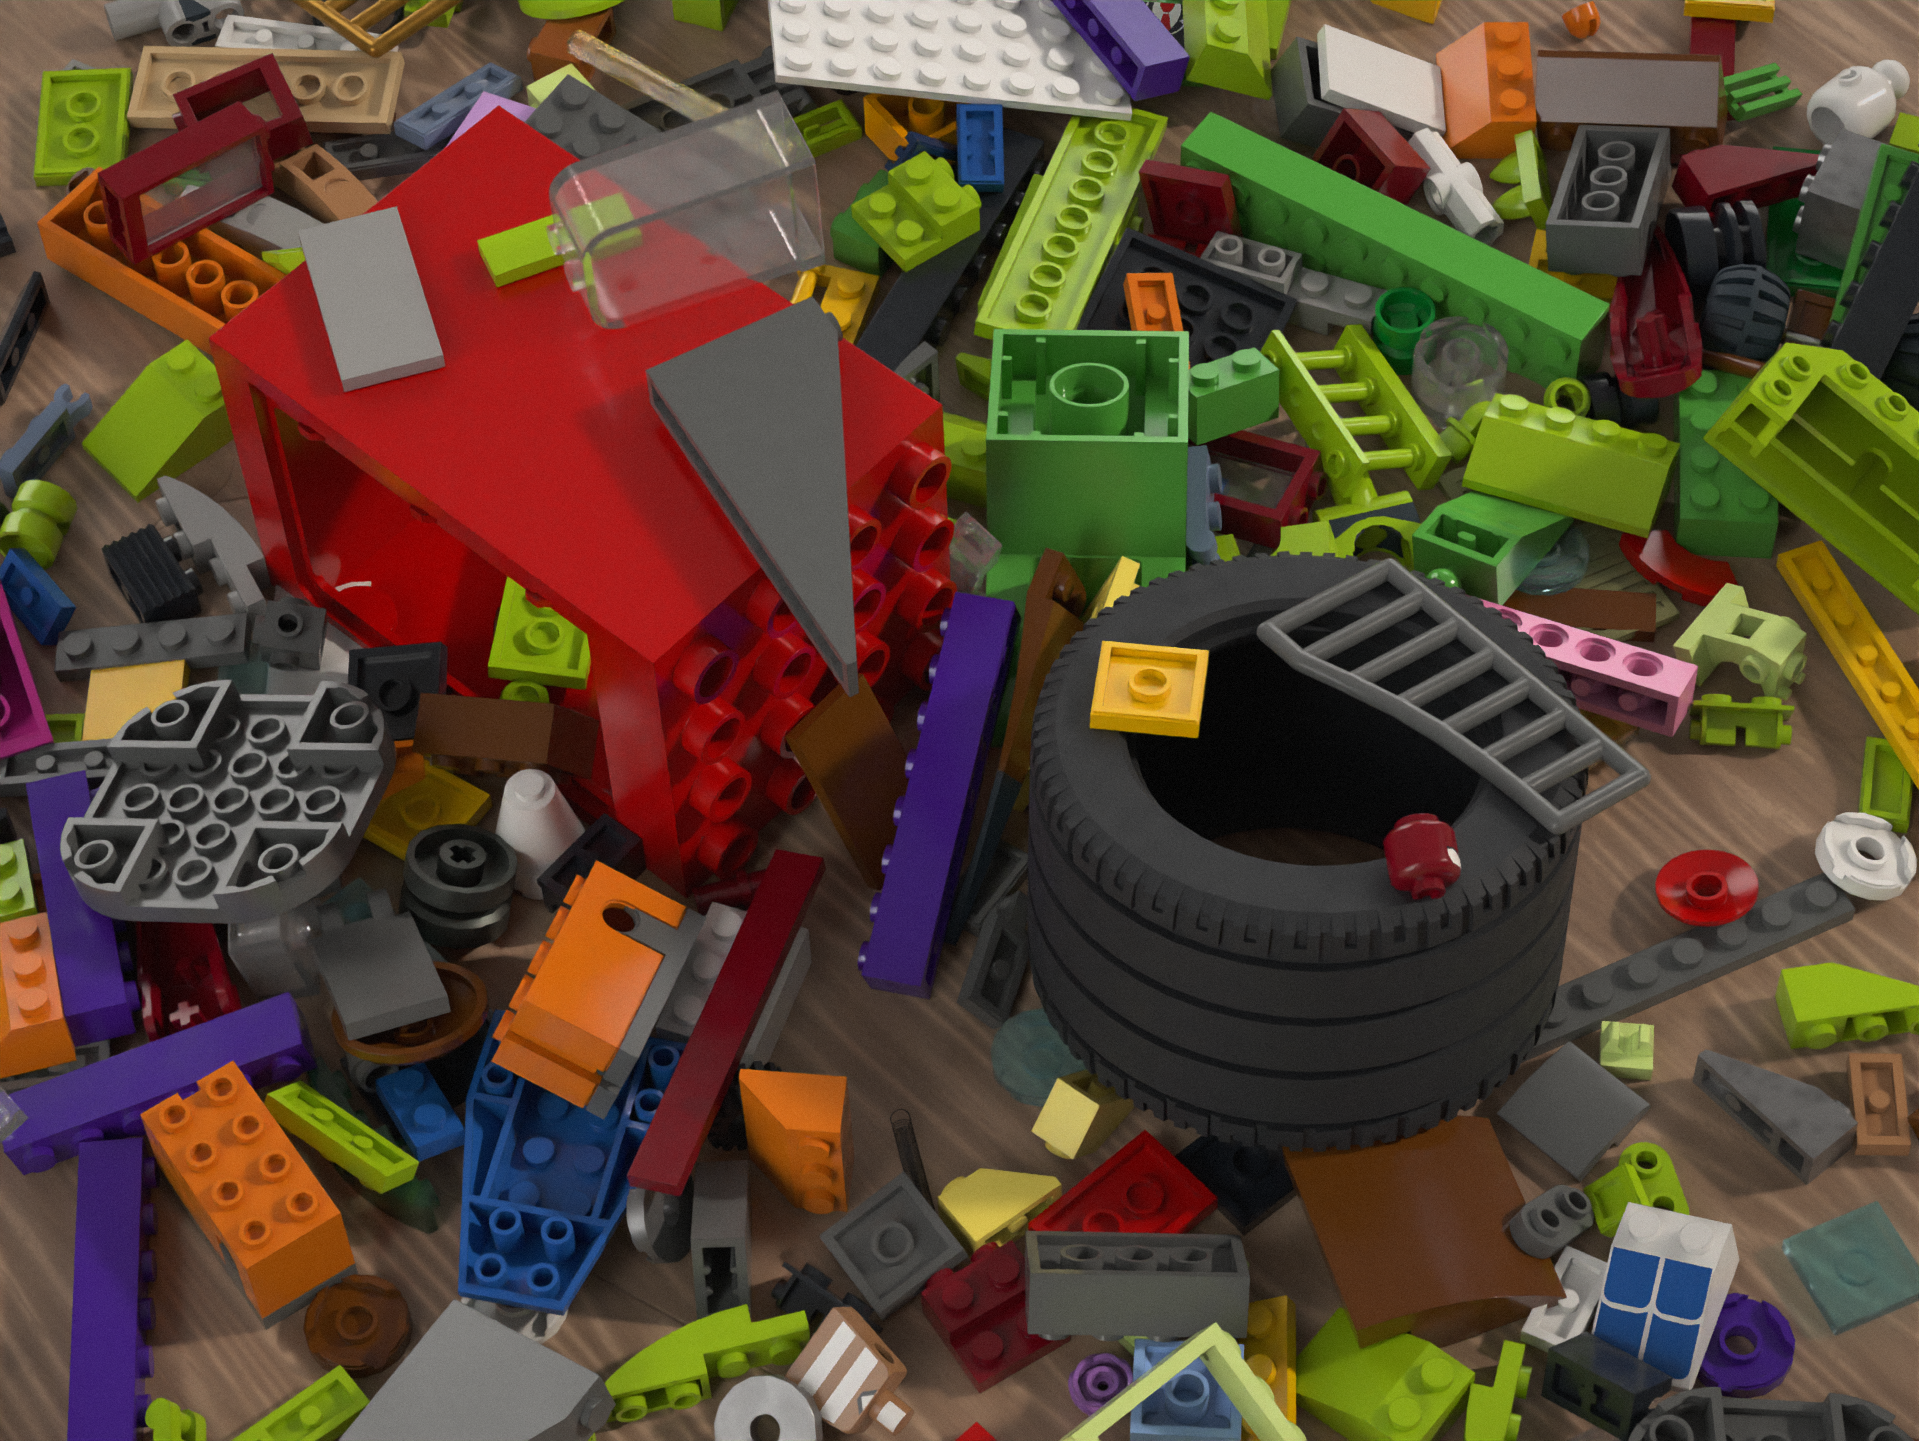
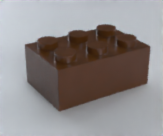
M421 693L412 752L431 758L429 766L453 770V774L459 776L483 778L484 772L497 774L499 779L509 780L514 774L522 770L537 769L547 773L556 785L571 786L572 778L591 780L599 720L553 703Z

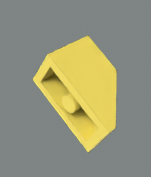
M1087 1070L1057 1078L1031 1132L1045 1140V1147L1053 1154L1065 1159H1076L1094 1153L1100 1148L1134 1108L1133 1100L1130 1098L1124 1100L1116 1094L1115 1087L1107 1088L1098 1082L1097 1074L1091 1075Z
M980 1168L968 1177L960 1176L955 1178L945 1186L941 1195L938 1196L939 1217L971 1259V1256L978 1248L989 1242H996L1001 1247L1011 1240L1015 1242L1023 1237L1025 1231H1028V1223L1062 1196V1184L1055 1176Z

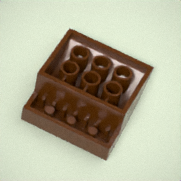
M1457 1115V1117L1449 1122L1440 1120L1438 1126L1429 1130L1423 1127L1419 1128L1417 1134L1405 1138L1403 1135L1396 1136L1395 1141L1387 1143L1377 1140L1373 1142V1146L1361 1148L1357 1144L1350 1145V1149L1337 1150L1336 1146L1326 1147V1151L1314 1152L1313 1148H1302V1152L1290 1151V1147H1282L1286 1169L1360 1349L1405 1332L1429 1341L1438 1348H1443L1529 1317L1533 1308L1546 1304L1547 1309L1558 1306V1300L1567 1298L1550 1257L1539 1259L1527 1254L1517 1245L1511 1235L1510 1221L1526 1202L1489 1118Z

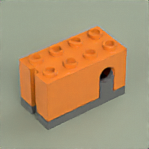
M596 860L587 879L577 874L563 902L572 906L571 909L560 906L545 935L553 940V943L542 940L527 971L535 975V978L525 974L508 1007L516 1010L517 1013L515 1014L506 1009L492 1038L501 1043L491 1062L581 1108L587 1106L586 1111L604 1119L639 1059L707 917L689 908L685 911L686 907Z
M231 1061L196 1082L199 1089L198 1092L184 1100L176 1093L141 1113L140 1116L162 1178L267 1330L309 1305L316 1294L327 1285L331 1288L333 1285L341 1283V1278L358 1274L340 1211L236 1063Z

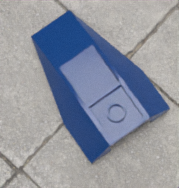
M495 1009L466 1097L458 1294L461 1297L564 1316L627 1213L626 1202L629 1189L637 1188L630 1186L627 1174L687 1043L649 1037L639 1059L621 1087L606 1117L602 1119L586 1111L587 1106L581 1108L491 1062L501 1043L492 1038L505 1013L503 1010Z

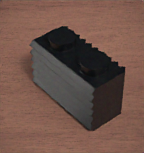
M148 524L145 529L139 528L136 533L131 532L128 537L122 536L119 541L114 540L111 545H104L101 549L111 579L117 585L123 598H125L140 623L189 619L202 613L198 596L204 592L196 573L191 567L183 571L179 565V562L183 561L175 541L170 535L162 538L153 524Z

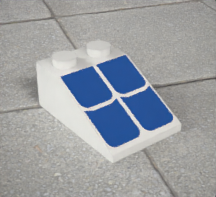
M1628 1202L1611 1245L1591 1334L1672 1376L1670 1391L1680 1393L1691 1390L1740 1260L1732 1224Z

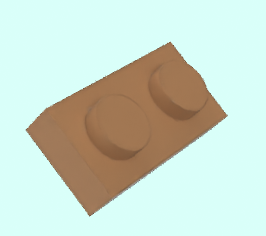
M1849 1053L1846 1068L1850 1110L1854 1120L1858 1122L1853 1139L1855 1155L1908 1156L1911 1148L1909 1122L1907 1120L1908 1109L1902 1054Z

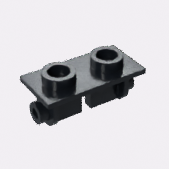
M787 1262L783 1263L782 1266L793 1275L788 1282L785 1279H781L771 1292V1297L776 1300L777 1308L785 1311L787 1314L805 1310L809 1326L818 1312L824 1314V1317L814 1330L815 1333L833 1307H852L873 1330L879 1333L882 1332L883 1328L869 1319L874 1309L850 1292H847L843 1299L828 1289L833 1280L807 1262L802 1270Z

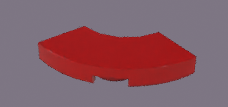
M1668 530L1651 531L1648 538L1622 533L1618 545L1629 563L1653 585L1660 582L1667 588L1683 594L1681 599L1706 607L1726 583L1738 585L1728 561L1708 560L1691 554L1676 543Z

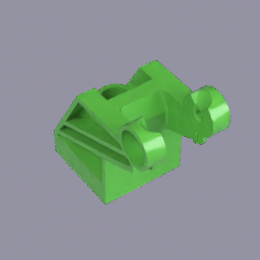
M994 329L986 432V597L1014 601L1022 619L991 748L1003 747L1016 682L1027 591L1045 548L1064 553L1085 587L1086 602L1083 612L1078 618L1079 620L1122 556L1140 563L1134 583L1142 587H1148L1149 581L1157 577L1168 578V574L1177 570L1185 572L1189 331Z

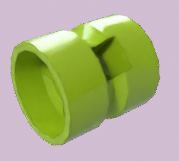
M27 480L20 485L11 504L13 512L6 515L0 528V553L6 557L10 548H25L37 563L46 570L53 565L63 543V536L67 534L78 507L74 498L60 486L42 480Z

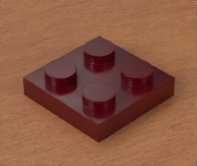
M1145 160L1138 173L1155 235L1188 241V244L1198 245V243L1209 245L1217 231L1244 238L1229 175L1179 166L1173 163Z

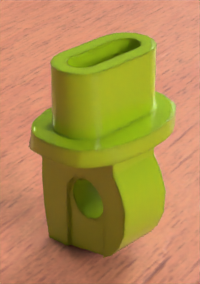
M1488 399L1476 402L1459 421L1451 416L1445 420L1447 428L1439 436L1453 455L1451 460L1455 464H1458L1472 452L1483 415L1491 403Z

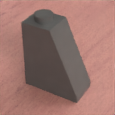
M749 1160L696 1162L691 1250L697 1320L747 1304L750 1318H752V1197Z

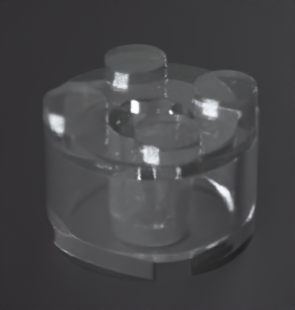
M1460 316L1437 320L1422 331L1413 353L1410 390L1412 398L1421 411L1432 418L1433 423L1437 427L1446 429L1445 420L1450 416L1459 421L1471 406L1485 401L1491 402L1496 393L1504 395L1509 353L1504 337L1497 329L1483 322L1481 327L1468 323V317Z

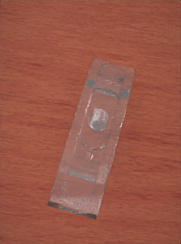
M968 512L960 516L955 523V534L950 545L951 581L956 583L960 593L986 597V594L981 590L983 578L998 563L1002 544Z

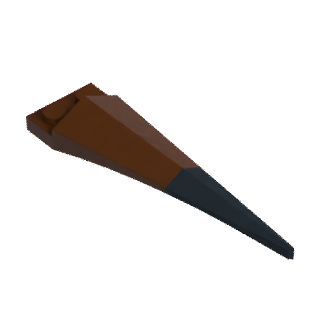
M1045 548L1027 591L1016 682L998 769L976 847L946 930L944 942L955 946L1029 770L1033 715L1046 674L1050 673L1054 661L1059 659L1064 645L1070 644L1071 638L1077 631H1083L1085 624L1078 619L1083 612L1086 602L1085 587L1065 554L1049 548Z

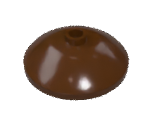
M432 961L448 995L451 1012L349 1041L334 1006L331 1015L334 1037L345 1051L374 1064L406 1066L429 1062L460 1048L481 1028L489 1011L486 987L476 974L464 967L446 962Z

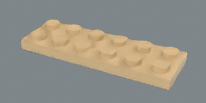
M144 46L127 119L131 128L177 129L172 115L179 112L173 94L273 53L302 112L309 132L390 134L405 62L402 53L389 51L380 58H372L363 51ZM269 92L242 103L253 115L259 114L265 122L280 116Z

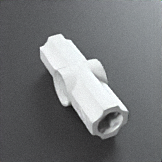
M1429 128L1415 132L1408 143L1431 168L1423 180L1425 197L1431 210L1438 216L1446 214L1456 230L1491 246L1495 239L1503 234L1504 222L1483 195L1482 183L1476 169L1469 162L1461 164L1438 132H1432Z

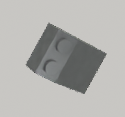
M1296 37L1271 69L1280 138L1318 148L1344 107L1321 99L1318 43ZM1393 126L1407 142L1414 135L1413 132Z

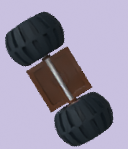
M1739 264L1726 267L1716 274L1701 313L1699 329L1702 347L1705 350L1730 353L1767 363L1777 352L1779 344L1782 347L1786 342L1823 347L1819 343L1829 325L1836 299L1798 289L1795 292L1787 325H1785L1791 294L1789 287L1780 277L1758 265ZM1919 313L1912 314L1880 381L1893 392L1902 395L1909 405L1918 412ZM1703 366L1706 370H1716Z

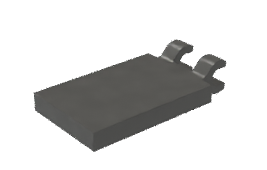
M386 888L365 893L372 914H369L370 918L343 925L336 902L315 907L322 926L320 928L322 936L310 939L314 958L349 1041L451 1012L448 995L410 911L395 915Z

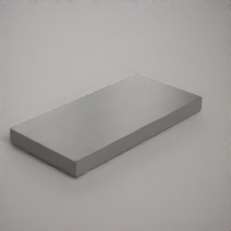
M397 206L298 230L301 247L344 392L446 367Z

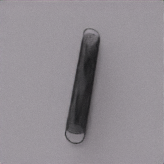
M906 1111L910 1118L908 1120L910 1122L907 1123L910 1124H900L907 1126L897 1129L890 1117L903 1171L910 1175L908 1177H911V1181H914L913 1184H916L915 1186L920 1193L926 1195L923 1197H927L925 1198L928 1199L926 1201L935 1211L910 1114Z

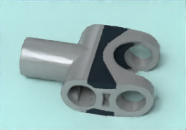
M117 0L104 4L106 17L115 41L162 28L168 44L176 47H190L219 37L226 18L217 19L215 17L224 9L233 8L234 11L231 15L244 16V9L239 0Z

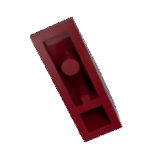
M1718 145L1704 150L1697 149L1681 156L1672 188L1685 207L1704 206L1712 222L1717 203L1726 202L1733 207L1736 201L1748 199L1752 200L1756 208L1759 209L1799 197L1807 175L1815 176L1818 172L1816 170V163L1820 154L1731 145Z

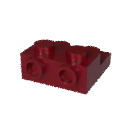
M1012 1240L1001 1247L996 1242H989L981 1246L971 1256V1264L955 1273L951 1268L937 1271L925 1283L926 1290L921 1292L922 1313L979 1394L1071 1341V1335L1063 1340H1047L1039 1337L1038 1334H1028L1025 1313V1257Z

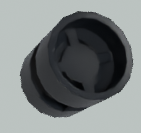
M1603 371L1578 377L1577 380L1586 386L1591 398V405L1585 416L1586 418L1597 421L1609 420L1617 423L1619 426L1623 423L1630 429L1657 422L1659 415L1658 398H1637L1623 393L1616 374H1614V377H1611L1608 372Z

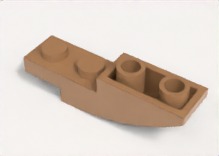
M317 144L307 149L301 148L273 160L275 165V171L272 172L273 184L312 210L313 218L324 224L362 215L378 202L344 165Z

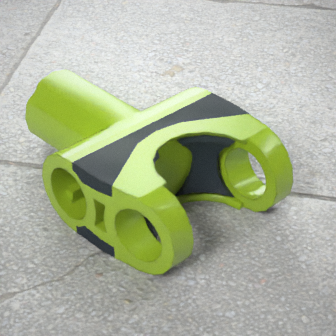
M1365 471L1352 496L1343 498L1328 476V488L1335 506L1314 510L1312 513V523L1329 520L1338 547L1339 557L1346 558V555L1359 558L1368 552L1382 551L1397 558L1402 566H1406L1409 572L1413 571L1412 534L1421 524L1409 492L1406 490L1378 496L1369 472Z

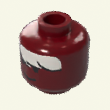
M1429 813L1412 814L1399 819L1394 824L1395 828L1384 839V851L1391 886L1396 890L1411 891L1414 900L1422 899L1426 895L1431 896L1432 899L1441 898L1446 893L1445 888L1453 885L1461 876V863L1454 829L1447 823L1439 821L1437 816Z

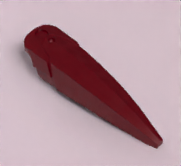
M1657 224L1641 276L1630 275L1617 278L1609 309L1612 338L1610 359L1621 391L1637 398L1667 397L1685 390L1702 376V338L1699 324L1694 322L1692 295L1679 261Z
M136 921L137 989L142 996L143 1021L149 1043L242 1009L236 985L231 984L213 923Z

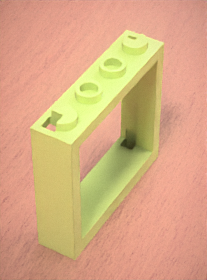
M1215 1322L1192 1335L1059 1441H1100L1098 1438L1100 1434L1198 1357L1260 1441H1307L1302 1430L1293 1422L1288 1421L1276 1405L1274 1394L1269 1385L1262 1378L1255 1376L1243 1360L1236 1340L1229 1333L1223 1331Z

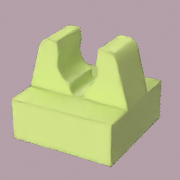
M1602 1021L1599 1065L1616 1078L1651 1080L1653 1072L1654 1025Z

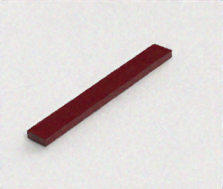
M775 850L627 1174L630 1186L681 1196L826 871L823 857Z

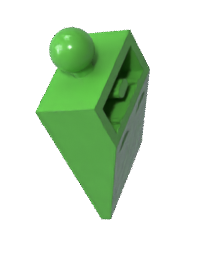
M1474 490L1438 505L1412 534L1414 570L1425 573V578L1432 579L1435 577L1444 581L1446 587L1456 586L1463 589L1466 595L1503 605L1574 522V518Z

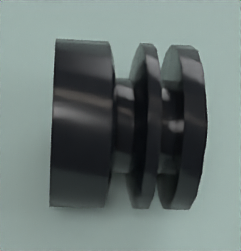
M1752 200L1736 201L1733 207L1726 202L1717 203L1712 222L1707 210L1701 205L1669 209L1666 215L1664 235L1679 261L1692 295L1693 304L1705 303L1716 274L1726 267L1745 264L1758 265L1766 269L1767 251L1765 236L1758 210Z

